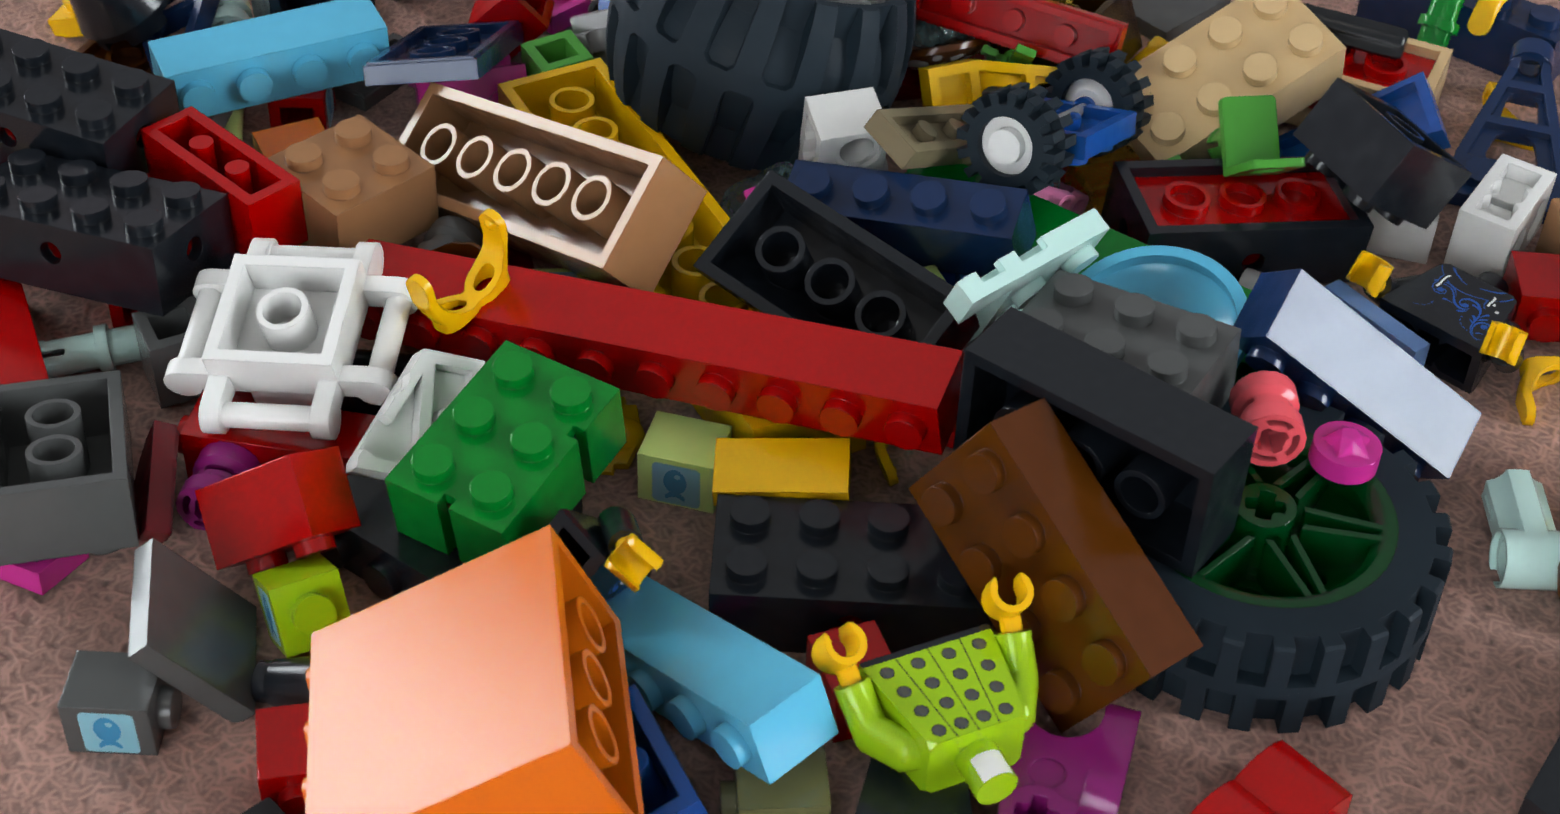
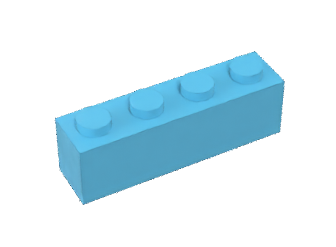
M333 0L147 41L154 75L175 81L179 110L182 111L192 106L207 117L364 81L363 66L389 47L387 26L371 0Z
M647 576L641 582L640 589L636 593L627 587L607 601L621 622L628 686L630 687L635 684L651 712L655 711L671 721L678 732L686 739L693 741L697 738L716 750L720 758L729 767L735 770L742 767L771 785L839 733L821 676L805 665Z

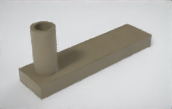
M973 104L877 109L864 126L866 131L901 170L957 164L972 165L969 157L959 159L957 149L966 145L967 140L956 139L957 128L968 124L961 117L965 110L974 107Z

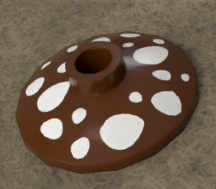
M973 38L914 49L911 51L907 69L918 70V68L968 59L980 52L984 44L988 45L991 42Z

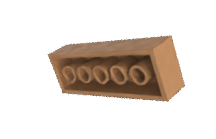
M434 82L430 83L399 139V142L435 166L438 217L447 215L461 217L470 221L479 229L483 236L479 215L488 208L493 209L502 216L506 223L509 248L597 282L653 292L707 193L703 187L664 156Z

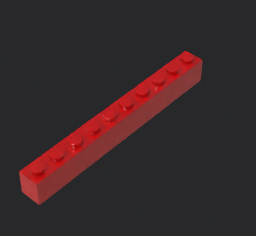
M367 240V242L381 243L383 247L384 268L382 276H399L409 279L415 273L420 274L431 284L436 300L463 293L466 277L476 260L474 258L379 240ZM508 265L510 282L507 287L493 301L484 305L477 315L462 329L453 334H443L433 327L431 319L417 309L415 313L409 315L402 345L414 347L418 350L426 348L484 360L486 363L503 342L507 340L615 386L620 390L645 394L656 399L664 398L703 406L714 411H728L767 419L778 424L787 423L830 432L837 436H850L894 445L905 450H919L938 455L943 454L957 421L964 359L963 350ZM492 278L483 280L476 287V290H483ZM457 306L451 310H458L465 306ZM368 307L361 338L367 340L376 339L383 307Z

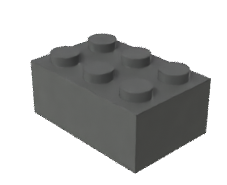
M1060 269L1056 271L1022 309V312L1220 409L1229 399L1230 391L1235 385L1241 328L1216 321L1208 315L1192 313L1152 300L1144 294L1124 291L1091 280L1085 275L1069 273Z
M120 370L0 385V566L33 561L38 562L40 560L89 553L106 555L119 549L138 547L132 441Z

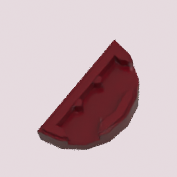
M154 420L139 459L134 480L139 541L147 542L154 538L163 543L172 535L179 431L175 424Z

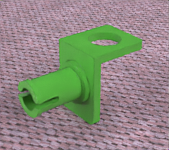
M1273 95L1224 97L1219 100L1220 128L1211 132L1207 139V144L1218 142V146L1207 149L1212 159L1222 158L1223 177L1278 175L1306 167L1304 157L1280 158L1276 98Z

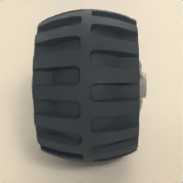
M610 0L606 26V56L610 80L614 81L616 95L624 105L630 106L639 114L641 121L656 132L661 131L680 142L682 147L699 155L706 154L728 162L729 166L748 171L756 169L767 172L771 169L780 176L789 177L795 160H798L805 97L874 87L881 108L888 109L891 107L902 85L912 51L915 33L916 0Z

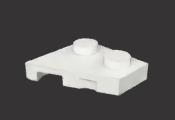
M426 348L412 355L348 460L346 474L384 480L483 367L485 361Z

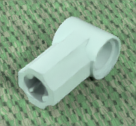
M1507 469L1497 478L1486 480L1481 495L1492 535L1489 549V567L1492 570H1497L1500 580L1493 581L1494 586L1502 589L1557 591L1558 564L1560 562V531H1556L1543 485L1531 477L1530 470Z

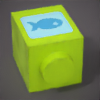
M320 553L252 574L268 634L273 644L286 658L311 651V633L351 616L339 570Z

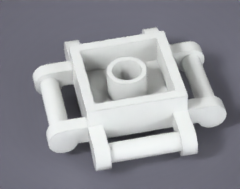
M253 238L247 254H234L230 269L210 268L199 271L192 290L196 302L178 357L171 359L168 363L163 378L164 384L171 391L185 396H196L204 389L198 413L199 426L203 433L226 434L230 428L310 432L313 439L335 440L340 432L341 406L344 396L358 397L366 403L382 406L398 380L394 372L409 315L415 313L418 309L412 302L406 286L408 278L382 276L384 252L381 243L359 242L356 248L279 245L274 238ZM368 307H383L369 365H353ZM235 391L251 392L256 403L232 402Z

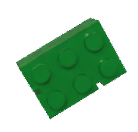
M505 340L384 479L398 532L446 555H450L457 546L460 561L467 563L548 526L560 509L573 510L586 494L584 480L594 484L627 442L620 389Z

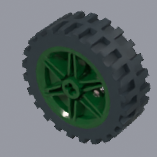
M1228 399L1221 409L1231 414ZM1300 406L1299 413L1302 415L1307 436L1305 448L1296 458L1286 464L1273 467L1249 464L1235 529L1192 579L1146 555L1204 646L1139 685L1135 691L1152 701L1155 700L1161 691H1164L1182 700L1179 714L1198 721L1203 709L1229 715L1228 729L1249 732L1252 719L1256 718L1275 720L1278 733H1299L1303 717L1318 715L1325 728L1345 723L1351 703L1356 702L1366 713H1369L1383 704L1389 684L1400 690L1410 679L1415 660L1420 661L1452 565L1454 551L1451 547H1448L1453 531L1450 517L1447 513H1436L1441 495L1431 480L1421 482L1415 480L1414 474L1418 463L1404 450L1392 454L1383 447L1375 476L1363 484L1342 485L1331 482L1313 469L1309 462L1308 454L1317 428L1328 422L1343 421L1345 412L1331 406L1328 408L1324 407L1322 412ZM1367 424L1365 428L1372 431L1379 438L1381 444H1383L1385 435Z

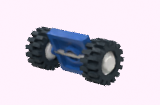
M1099 47L1095 50L1089 49L1059 63L1056 66L1058 69L1049 73L1045 80L1052 85L1050 87L1044 88L1039 85L1029 90L1030 83L1020 82L1013 86L1011 84L978 98L972 103L974 107L965 110L961 117L968 124L957 128L956 139L967 140L966 145L957 149L959 159L969 157L972 165L963 170L968 178L979 173L982 178L978 183L1028 189V194L1031 196L1059 180L1066 173L1063 170L1066 166L1087 164L1088 159L1091 157H1102L1129 144V142L1137 139L1144 132L1140 128L1149 124L1152 114L1144 112V110L1154 105V95H1143L1142 89L1151 85L1148 76L1139 80L1135 76V73L1142 66L1136 60L1125 64L1124 60L1127 53L1121 50L1109 54L1110 47Z

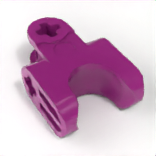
M1109 704L1105 708V714L1100 725L1090 733L1080 737L1057 736L1048 733L1034 723L1033 727L1024 733L1021 758L1011 766L1018 777L1017 786L1009 796L997 802V814H1118L1142 711ZM969 788L970 796H974Z

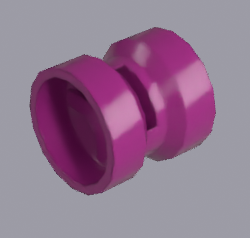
M224 441L209 443L200 452L193 467V475L185 481L175 502L177 512L194 529L205 530L195 490L260 466L261 463L254 454L235 443Z

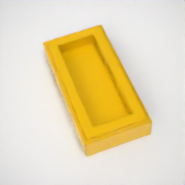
M716 438L712 484L713 504L717 506L718 494L850 501L851 439Z

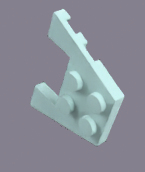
M1095 208L1042 235L1036 241L1038 245L1020 257L1015 251H1012L999 258L993 264L996 268L980 278L975 271L955 284L943 304L958 324L976 314L980 328L964 347L963 352L969 344L1010 307L1022 311L1058 269L1069 273H1079L1097 259L1099 253L1096 251L1095 246L1110 227Z

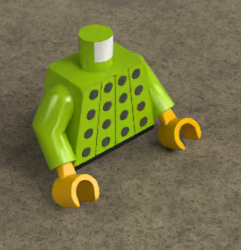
M1019 573L1014 578L1013 590L1017 599L1016 605L1006 604L1000 599L996 577L985 586L981 594L982 607L991 618L999 621L1000 633L994 634L988 623L859 663V670L856 663L864 657L867 651V638L860 626L853 622H846L839 628V639L845 647L846 657H842L835 652L827 633L822 634L816 639L811 652L813 663L825 674L836 675L840 685L834 688V692L854 743L862 753L898 772H905L922 791L933 793L966 782L976 800L983 805L995 804L1013 792L1017 786L1018 777L1011 766L1021 758L1024 733L1032 728L1035 723L1039 686L1031 629H1023L1021 613L1031 604L1034 597V587L1027 575Z

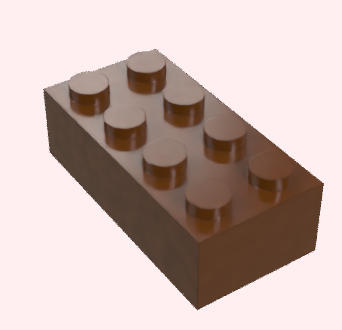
M1045 398L991 421L908 488L980 604L981 594L985 586L994 577L997 579L1000 599L1009 605L1017 604L1016 595L1013 590L1014 578L1019 573H1024L1030 578L1034 587V597L1031 604L1021 613L1023 629H1031L1039 676L1038 697L1060 733L1065 732L1204 646ZM987 614L997 632L1000 633L999 621Z

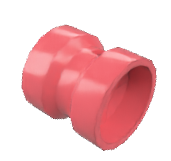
M1264 370L1250 373L1236 382L1229 396L1231 414L1258 427L1250 463L1257 466L1273 467L1286 464L1296 458L1305 448L1307 436L1302 415L1299 413L1300 403L1295 383L1288 376L1277 371Z

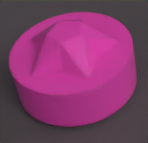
M1332 421L1321 425L1315 431L1308 458L1313 469L1325 479L1342 485H1358L1371 480L1375 476L1383 447L1379 438L1369 429L1352 422Z

